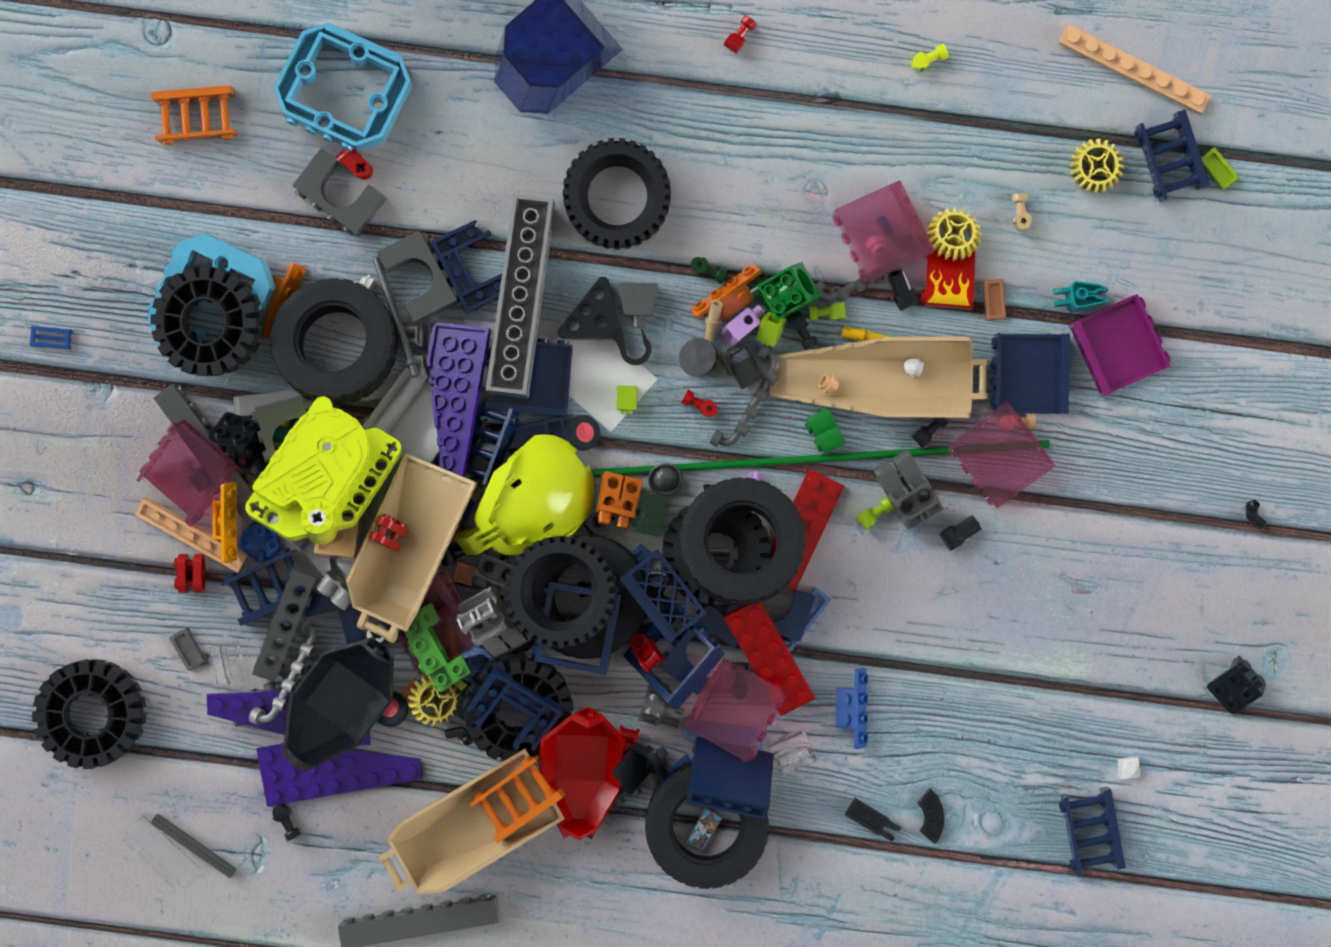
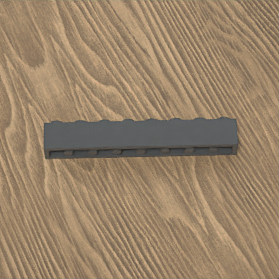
M171 384L153 399L218 487L221 489V484L229 482L237 483V512L247 526L256 523L257 521L253 520L245 509L247 501L254 492V483L246 479L245 472L227 465L228 454L224 447L209 441L208 436L211 433V425L205 417L201 418L198 414L199 408L193 401L190 402L187 399V392L181 385ZM259 506L252 507L253 512L256 510L260 512L262 516L264 515V513L260 510Z
M488 893L480 895L477 899L464 897L459 902L452 903V900H446L436 906L429 903L421 905V908L418 909L406 907L401 909V912L394 913L393 910L382 912V915L374 916L373 913L366 914L360 919L347 917L338 925L341 947H361L495 924L500 921L497 896H491Z

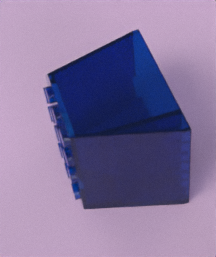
M535 0L504 28L496 53L494 83L519 112L549 114L623 49L581 0Z

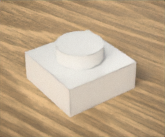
M1139 757L1117 758L1120 779L1141 777Z

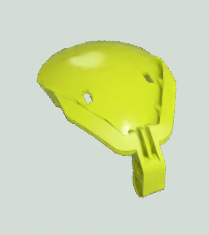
M534 435L510 456L505 464L493 472L475 513L474 521L476 527L467 528L455 537L456 542L466 555H477L490 547L500 554L518 555L524 552L523 549L527 546H531L534 542L543 540V538L554 536L571 537L592 512L595 487L590 466L588 465L585 468L575 454L577 449L569 441L554 435ZM519 479L521 484L513 489L510 485ZM549 523H552L548 528L543 530L544 527H546Z

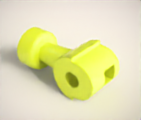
M942 43L936 46V51L927 54L918 52L911 61L912 69L924 71L929 63L939 58L942 61L948 59L949 54L946 46Z

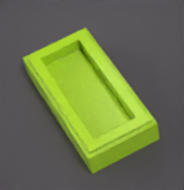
M1215 147L1201 157L1206 172L1222 191L1239 179V176Z

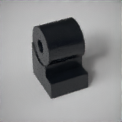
M598 513L593 514L582 523L591 535H596L607 526L598 524Z

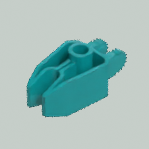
M1074 281L1068 287L1053 289L1054 295H1065V300L1059 299L1054 301V306L1066 307L1071 313L1093 309L1110 300V298H1100L1096 295L1104 294L1109 289L1096 283Z

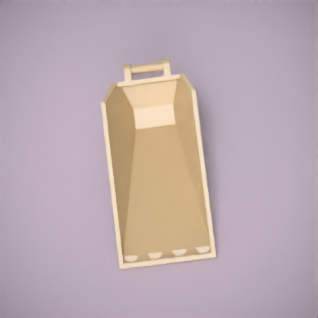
M405 453L345 581L348 585L352 608L362 612L357 622V628L361 630L366 629L380 635L390 643L396 641L399 629L408 631L477 485L476 482ZM383 514H387L395 518L394 523L398 520L407 525L406 529L409 531L406 537L399 536L397 543L402 545L399 552L368 538L371 530L377 532L380 525L375 523L378 515L383 516ZM387 529L384 536L390 538L392 532ZM372 616L392 626L388 631L368 622L369 617Z
M526 749L521 750L401 821L387 838L391 849L377 857L380 862H383L392 878L396 892H400L412 885L417 894L443 893L565 819L555 803L497 844L493 838L497 833L496 827L479 802L473 807L470 806V803L474 800L472 798L474 794L480 790H483V792L487 791L522 766L520 762L529 756ZM527 768L518 774L535 800L541 802L545 799L544 791ZM511 780L501 786L519 812L522 811L524 814L529 810L528 803ZM495 791L485 797L503 823L508 825L513 821V816ZM394 854L408 878L405 881H402L389 858Z

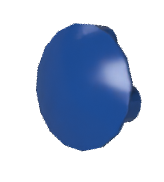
M260 523L248 526L243 531L242 537L239 540L244 552L249 554L248 556L255 562L273 558L280 546L279 536Z

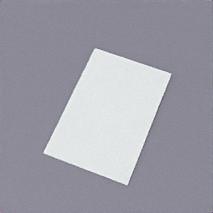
M579 323L569 330H577L579 328ZM558 337L557 339H555V340L552 341L551 343H557V340H563V339H561L560 337ZM566 340L569 341V345H573L569 396L606 429L612 432L627 415L621 414V410H617V385L637 386L638 402L658 379L644 366H634L626 363L621 356L617 343L613 340ZM626 351L630 358L635 359Z

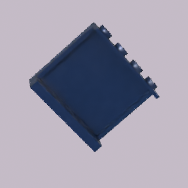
M996 333L991 341V347L995 349V356L991 359V369H994V377H991V389H994V397H991V409H994V413L1069 414L1070 334Z
M537 338L529 399L489 394L487 409L508 412L509 408H512L518 413L567 417L573 345H569V341L557 340V343H549V339Z
M696 737L692 750L694 754L686 803L765 820L770 807L774 753Z

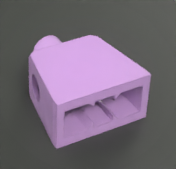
M759 305L752 310L746 308L719 333L732 347L761 323L759 319L765 315V312Z

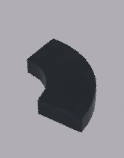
M929 788L917 802L922 808L924 815L923 825L919 831L936 844L944 828V811L938 796Z

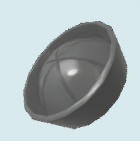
M661 463L655 466L648 476V484L651 490L661 496H670L676 493L681 488L683 482L680 470L668 463Z

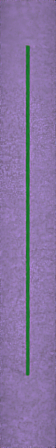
M1022 441L671 465L676 466L682 472L893 458L905 450H908L913 457L1050 448V441ZM657 465L591 469L593 477H601V474L606 471L620 475L649 474ZM467 477V479L476 482L477 485H481L484 480L480 477Z

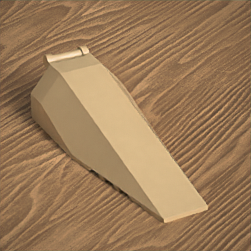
M884 337L777 355L779 366L776 374L779 377L774 385L769 384V396L884 417L970 419L973 399L989 400V393H987V366H989L990 360L974 359L971 337ZM919 358L921 362H924L920 377H910L904 370V363L909 359ZM974 366H979V393H973ZM824 374H832L839 381V387L834 393H824L818 387L819 381Z

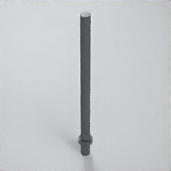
M376 257L373 259V263L406 358L405 365L409 368L412 378L418 377L419 372L416 366L418 362L413 357L384 268L379 258Z

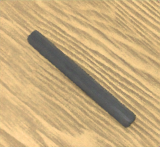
M160 814L155 815L151 823L228 878H231L237 869Z

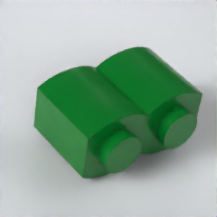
M829 408L806 418L808 423L805 424V427L809 434H814L816 438L814 444L818 452L822 451L825 454L846 443Z

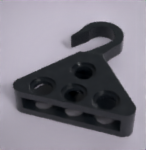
M600 277L558 329V336L563 340H613L617 343L623 360L634 366L644 364L650 358L652 352L650 341L646 338L643 329H641L643 344L646 348L645 354L639 359H632L627 355L610 282L606 277ZM597 289L604 292V296L600 300L593 298V292ZM582 306H591V313L589 315L581 314ZM600 317L607 319V324L603 328L596 325V321ZM572 320L579 322V328L575 331H571L568 328V324Z

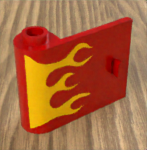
M928 247L926 286L920 292V302H923V306L972 310L974 302L975 252H972L970 257L965 255L962 261L958 256L953 261L950 260L952 259L951 256L945 260L944 254L938 256L939 250L932 251V247Z

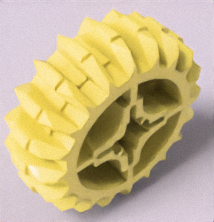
M1092 139L1088 140L1087 144L1083 142L1080 145L1081 149H1075L1077 155L1071 156V159L1075 162L1070 163L1069 166L1075 168V170H1072L1070 174L1077 175L1073 181L1077 182L1080 180V188L1087 185L1085 188L1087 192L1092 187L1093 193H1097L1099 188L1101 192H1105L1106 187L1109 189L1113 188L1112 183L1117 184L1119 182L1117 177L1123 175L1119 171L1124 168L1123 164H1119L1123 157H1117L1120 150L1115 152L1112 150L1115 144L1107 146L1108 140H1105L1102 145L1100 139H1096L1095 144ZM1100 151L1103 154L1100 157H1094L1093 155L1089 156L1087 152ZM1107 158H1109L1111 162V172L1109 171L1110 169L1106 166ZM1082 160H1085L1084 163L1088 167L1086 174L1082 169ZM1101 160V162L1099 163V167L1101 168H1098L1097 170L1093 171L1094 164ZM1098 174L1101 177L1105 176L1107 179L1104 181L1091 180V177Z
M953 208L952 212L945 209L944 214L939 212L937 217L934 216L932 218V223L928 226L930 230L927 233V237L930 238L928 242L929 244H934L932 251L939 250L938 256L944 254L945 260L951 256L952 260L955 261L958 256L962 261L965 255L970 257L972 252L977 250V246L981 242L979 239L982 235L979 231L980 224H975L976 218L970 219L971 213L963 214V209L960 212H957L956 208ZM941 226L944 228L945 232L943 238H941L939 233V228ZM966 230L969 234L968 243L965 241L964 233Z
M421 676V683L418 681L414 682L417 688H410V691L414 693V695L408 696V699L412 700L408 706L414 708L411 713L413 715L417 714L416 719L418 721L423 719L422 723L425 725L430 721V725L434 726L437 721L441 726L443 719L447 723L450 722L448 716H456L453 711L456 710V697L461 695V691H458V687L453 685L448 688V693H439L430 676H428V679ZM428 688V694L421 697L424 690ZM435 695L439 698L437 699V702H435L436 705L431 700L433 699L432 697ZM449 701L447 707L442 711V705ZM421 706H432L435 714L424 712Z

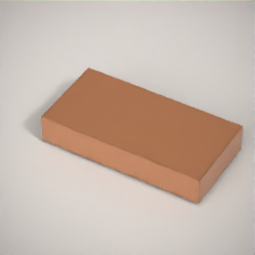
M1003 279L983 280L985 321L1006 319Z

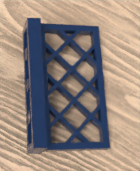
M658 549L619 578L668 643L672 642L677 636L707 614ZM656 555L662 561L661 570L649 568L650 560ZM647 563V568H642ZM664 565L668 568L669 571L663 570ZM638 569L647 570L645 582L636 581L632 574ZM649 571L661 572L659 584L647 583ZM663 573H671L674 576L673 586L662 585ZM676 580L681 585V587L676 586ZM639 584L645 585L644 590L641 588ZM647 585L659 586L657 598L648 597L646 594ZM661 587L673 588L672 600L660 599ZM675 589L685 590L687 593L686 602L674 600ZM689 597L692 599L694 603L688 602ZM651 600H656L657 605L655 606ZM659 601L671 602L670 614H664L658 610ZM674 603L685 604L684 616L672 615ZM688 605H695L701 611L696 617L686 616ZM664 616H668V617H669V623H668V621L665 619ZM672 617L684 618L683 627L675 632L671 626ZM686 619H692L687 624H685Z

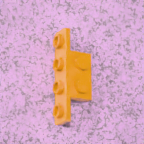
M236 482L221 484V499L212 500L213 539L221 540L222 563H228L237 559Z

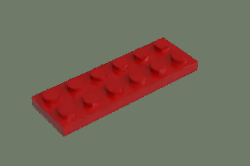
M808 469L793 501L804 524L806 542L803 560L797 574L790 584L785 587L786 590L795 593L844 488V485ZM776 539L771 548L770 560L776 551Z
M762 602L753 605H743L724 615L727 625L780 716L816 699L815 694Z

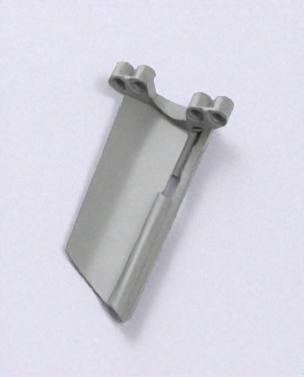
M422 355L413 356L418 362L416 366L419 376L412 378L409 368L405 367L362 425L364 430L378 428L397 439L401 444L402 454L360 518L363 521L359 551L405 453L431 464L435 462L440 454L432 409L431 385H429V375L425 371ZM395 446L393 448L389 447V455L392 451L396 452ZM384 462L376 465L378 470H384L387 467V464ZM368 479L365 482L367 487H373L376 484V481L373 479ZM357 496L354 499V503L362 504L365 498ZM346 513V514L343 515V516L354 517V515H353L352 513ZM274 515L269 523H276L279 517ZM308 538L290 541L304 550L322 574L323 578L317 585V590L331 598V601L336 606L346 610L351 603L348 585L345 581L355 561L317 557L314 554L315 543L311 542Z

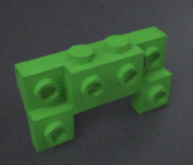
M430 603L418 611L408 631H404L408 638L407 642L410 653L416 656L419 661V669L423 674L426 673L427 676H430L440 693L473 672L466 664L463 655L451 661L435 631L431 628L442 621V618L437 614L433 607L434 604Z

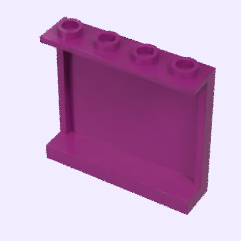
M1138 294L1069 324L1101 397L1109 395L1160 370L1171 367L1169 364L1171 362L1170 357L1166 351H1163L1161 346L1162 339L1154 331V321L1145 311V301Z

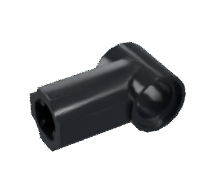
M902 269L894 270L886 276L894 293V301L900 311L919 303V299L914 289L910 287Z
M971 515L957 525H952L943 530L939 535L949 551L962 545L965 542L964 540L976 534L982 528L977 519Z

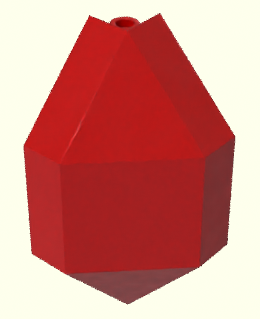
M590 707L572 714L541 738L539 772L551 789L554 788L556 791L561 788L565 793L564 797L556 802L565 818L556 824L564 839L568 836H572L577 840L585 837L593 839L622 790L612 771L625 756L626 740L603 714Z

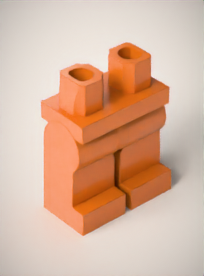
M606 471L601 474L600 494L595 512L598 513V524L610 525L611 517L617 518L616 528L626 530L629 527L630 521L635 518L643 480L628 476L623 477V475Z

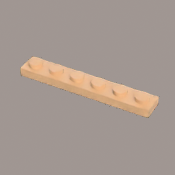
M146 496L142 498L135 513L141 519L237 573L242 570L249 555L237 548V559L228 563H222L221 540L213 539V534Z

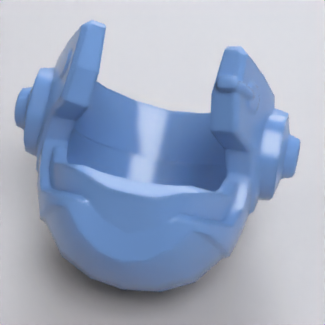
M473 645L467 648L460 655L464 656L466 664L473 673L463 679L472 684L473 675L478 670L481 672L485 670L484 664L491 660L496 663L498 660L483 645Z

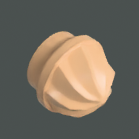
M824 374L819 381L818 387L824 393H834L839 387V381L832 374Z

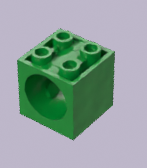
M803 262L784 269L758 285L777 321L822 297Z

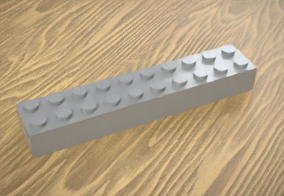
M513 195L486 391L492 395L529 399L556 206L552 198Z

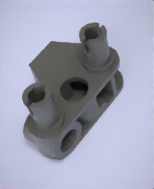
M649 684L638 721L655 726L662 723L678 728L684 709H677L667 705V702Z

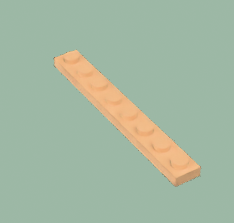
M1071 25L1067 26L1059 42L1060 45L1198 114L1203 113L1211 95Z

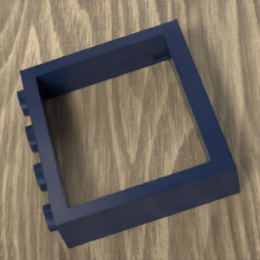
M551 580L549 585L545 584L543 596H546V602L541 605L540 612L547 618H550L555 589L592 596V588ZM616 593L617 603L614 605L613 609L615 610L607 623L600 666L543 656L545 644H534L532 655L535 656V661L606 675L622 594Z
M668 602L660 612L670 614L671 602ZM673 604L672 615L684 616L685 609L680 604L678 606ZM664 616L665 619H666V620L668 621V623H669V617H668V616ZM672 617L671 624L676 620V617ZM686 619L685 624H687L692 619ZM653 622L642 632L643 635L652 639L655 643L662 636ZM698 622L691 625L689 629L709 650L673 692L653 671L647 673L641 667L631 647L623 655L668 704L677 709L680 708L725 655L720 649L721 644L714 638L710 639L708 637L710 633L701 626L699 628L697 626Z

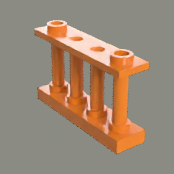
M231 85L151 92L152 101L161 106L163 135L155 136V140L162 143V145H174L176 141L211 138L233 140V137L239 136V133L235 129H230L228 100H230V97H235V89ZM217 98L220 101L222 130L210 131L208 102H210V99ZM198 100L200 102L202 132L191 133L188 106L190 101ZM170 102H178L180 104L183 133L171 134Z
M531 755L520 762L522 766L487 791L483 792V790H480L472 796L474 800L470 803V806L473 807L479 802L495 825L497 833L493 838L497 844L565 795L561 788L556 791L554 788L551 789L534 765L539 759L538 755L533 758ZM526 768L545 793V799L541 802L533 798L518 776ZM509 780L514 783L529 805V810L524 814L522 811H518L501 787ZM494 791L513 816V821L508 825L501 821L485 798Z

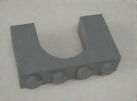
M320 148L292 185L297 189L295 193L304 200L307 197L313 201L310 205L319 212L322 209L328 213L326 217L335 224L338 221L343 224L344 227L342 229L352 236L354 233L359 236L387 198L368 184L357 200L350 206L338 208L330 205L326 200L324 187L326 181L340 162Z
M420 231L377 251V256L386 273L408 263H420L426 266L432 273L433 283L430 289L422 296L405 304V309L414 325L456 305V298L458 297L453 286L450 287L447 283L449 277L444 269L440 270L437 264L440 262L435 252L431 253L428 247L431 244L427 236H422Z
M302 395L256 406L255 412H252L255 424L259 423L261 430L257 432L259 441L265 444L266 450L263 451L265 462H270L271 457L276 452L273 444L275 429L281 423L299 418L307 413Z

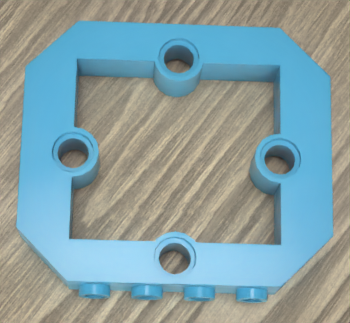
M331 23L301 32L274 85V90L287 123L295 127L300 125L305 128L306 132L312 135L317 133L330 143L335 141L341 144L343 149L347 151H352L353 149L357 152L385 143L412 89L411 81L401 55ZM324 44L349 54L352 63L356 67H365L371 64L391 74L383 92L374 93L368 98L371 116L363 132L335 120L329 112H318L295 101L303 85H312L317 80L318 76L314 62ZM358 52L365 53L362 57L355 56ZM304 70L311 71L309 75H302ZM376 103H383L381 108H374ZM323 121L330 122L326 127L320 126Z
M205 233L180 242L174 247L171 253L172 259L163 272L164 278L156 288L157 294L155 298H161L162 294L159 290L164 284L171 283L170 278L177 273L183 274L185 269L192 268L198 253L213 259L212 265L215 268L224 269L223 262L227 260L228 267L225 269L226 271L233 273L238 271L255 279L251 292L252 294H257L261 302L258 305V309L263 310V314H265L276 289L266 260ZM154 301L148 307L149 313L147 318L149 323H151V314H156L157 310L152 308ZM150 324L152 331H155L156 325ZM189 327L190 331L196 333L198 341L205 340V343H209L207 342L205 330Z

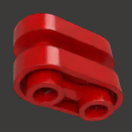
M383 514V516L378 515L375 523L380 525L377 532L371 530L368 538L399 552L402 545L397 543L399 536L406 537L409 531L406 529L407 525L398 520L394 523L395 518L387 514ZM387 529L392 532L390 538L384 536Z
M179 554L178 558L174 560V568L177 570V578L174 580L175 589H178L179 593H189L190 587H193L194 593H204L206 588L205 555L194 554L193 560H190L188 554ZM190 568H193V579H190Z

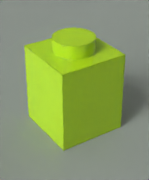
M767 312L761 320L756 340L766 346L774 347L781 338L786 319L782 318L777 321L773 313Z
M617 385V410H621V414H633V410L637 411V386Z

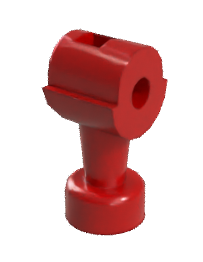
M744 15L740 21L742 26L736 33L730 34L723 44L735 54L746 41L744 37L748 30L752 31L757 26V23L747 15Z
M687 390L681 404L695 406L701 410L703 416L713 417L717 414L718 407L712 400H701L694 397L695 393L693 391Z

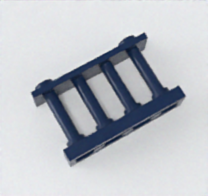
M1185 109L1176 112L1173 115L1172 121L1145 129L1144 123L1135 127V138L1141 144L1154 184L1153 194L1156 199L1158 198L1159 203L1168 199L1166 193L1191 185L1196 186L1197 190L1210 185ZM1173 128L1178 130L1180 136L1178 140L1154 148L1151 147L1149 136ZM1179 147L1184 148L1186 154L1184 159L1163 166H1157L1155 155ZM1185 166L1190 167L1192 173L1190 178L1164 186L1161 174Z
M479 399L473 436L477 434L496 440L497 444L494 452L471 445V454L490 459L487 471L467 465L466 473L483 478L482 484L488 486L493 472L501 467L514 429L519 424L520 413L512 408H509L507 414L484 407L485 403ZM486 416L504 422L501 432L497 433L478 427L480 417Z
M286 548L278 552L280 556L239 575L235 572L225 577L226 581L222 582L221 585H231L243 611L241 613L243 617L237 619L240 626L276 611L284 587L273 564L284 559L291 573L294 565L291 556L298 553L297 549L290 550V548ZM263 568L267 569L279 595L277 596L278 601L273 603L270 600L268 601L255 572ZM246 576L249 577L261 603L259 605L260 609L253 611V608L250 609L238 583V580ZM297 586L296 588L298 591L305 590L302 586ZM312 589L310 595L315 593V590Z
M1109 787L1099 788L1100 794L1096 797L1069 801L1065 794L1060 795L1059 808L1060 812L1064 813L1072 859L1069 860L1072 872L1075 871L1078 877L1083 876L1081 868L1111 863L1117 869L1126 868L1112 790ZM1097 804L1103 806L1104 813L1101 816L1072 821L1070 809ZM1103 824L1107 827L1108 833H1105L1103 836L1076 840L1074 832L1076 828ZM1104 843L1110 845L1111 852L1108 855L1079 859L1078 848Z

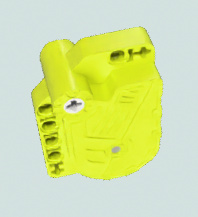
M323 396L317 398L308 412L301 416L300 420L290 429L279 449L271 457L265 470L261 472L253 484L254 492L245 505L248 515L253 520L284 539L295 541L308 538L311 542L318 545H326L332 542L339 530L352 528L357 524L402 454L401 444L397 439L378 428L364 430L355 417L353 418L343 412V410L333 408L331 400ZM395 446L396 452L392 451L389 455V447L393 448ZM384 462L387 464V467L384 470H378L376 465ZM368 479H373L376 481V484L373 487H367L365 482ZM357 496L365 498L362 504L354 503V499ZM259 506L260 510L264 513V515L262 516V514L256 510L253 512L252 507ZM352 513L354 517L351 521H344L343 515ZM272 515L279 517L278 521L274 524L268 523V519Z

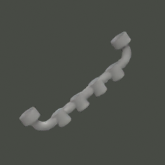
M304 618L302 625H297L296 630L299 631L298 633L302 635L308 633V639L301 645L300 655L292 663L288 678L282 682V690L279 696L273 700L271 712L266 715L265 710L255 707L249 715L250 722L256 725H260L262 722H271L280 711L285 712L288 709L289 701L286 698L297 687L298 683L295 680L298 674L301 676L306 674L308 666L304 663L307 657L312 658L317 652V648L313 646L316 640V631L311 626L310 620Z

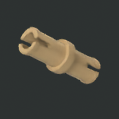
M713 300L710 302L709 315L705 320L707 326L704 339L709 341L717 339L718 326L721 325L720 315L723 303Z

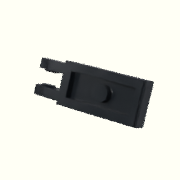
M854 797L844 813L865 828L892 842L895 838L892 834L883 830L885 825L887 824L897 831L901 829V826L889 820V817Z

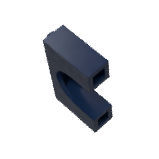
M796 589L788 614L784 618L773 622L780 635L785 636V641L796 644V641L801 642L816 597L815 595ZM732 604V606H728L726 614L743 605Z
M701 604L707 614L697 621V626L699 628L701 626L706 631L716 634L735 648L738 642L727 625L724 614L714 607H706V605ZM698 609L695 613L698 615L701 611ZM689 628L686 629L682 637H676L671 644L674 647L670 652L665 651L663 654L665 661L660 664L663 670L680 683L695 667L690 663L686 654L687 645L695 636ZM706 676L693 693L698 696L710 678Z

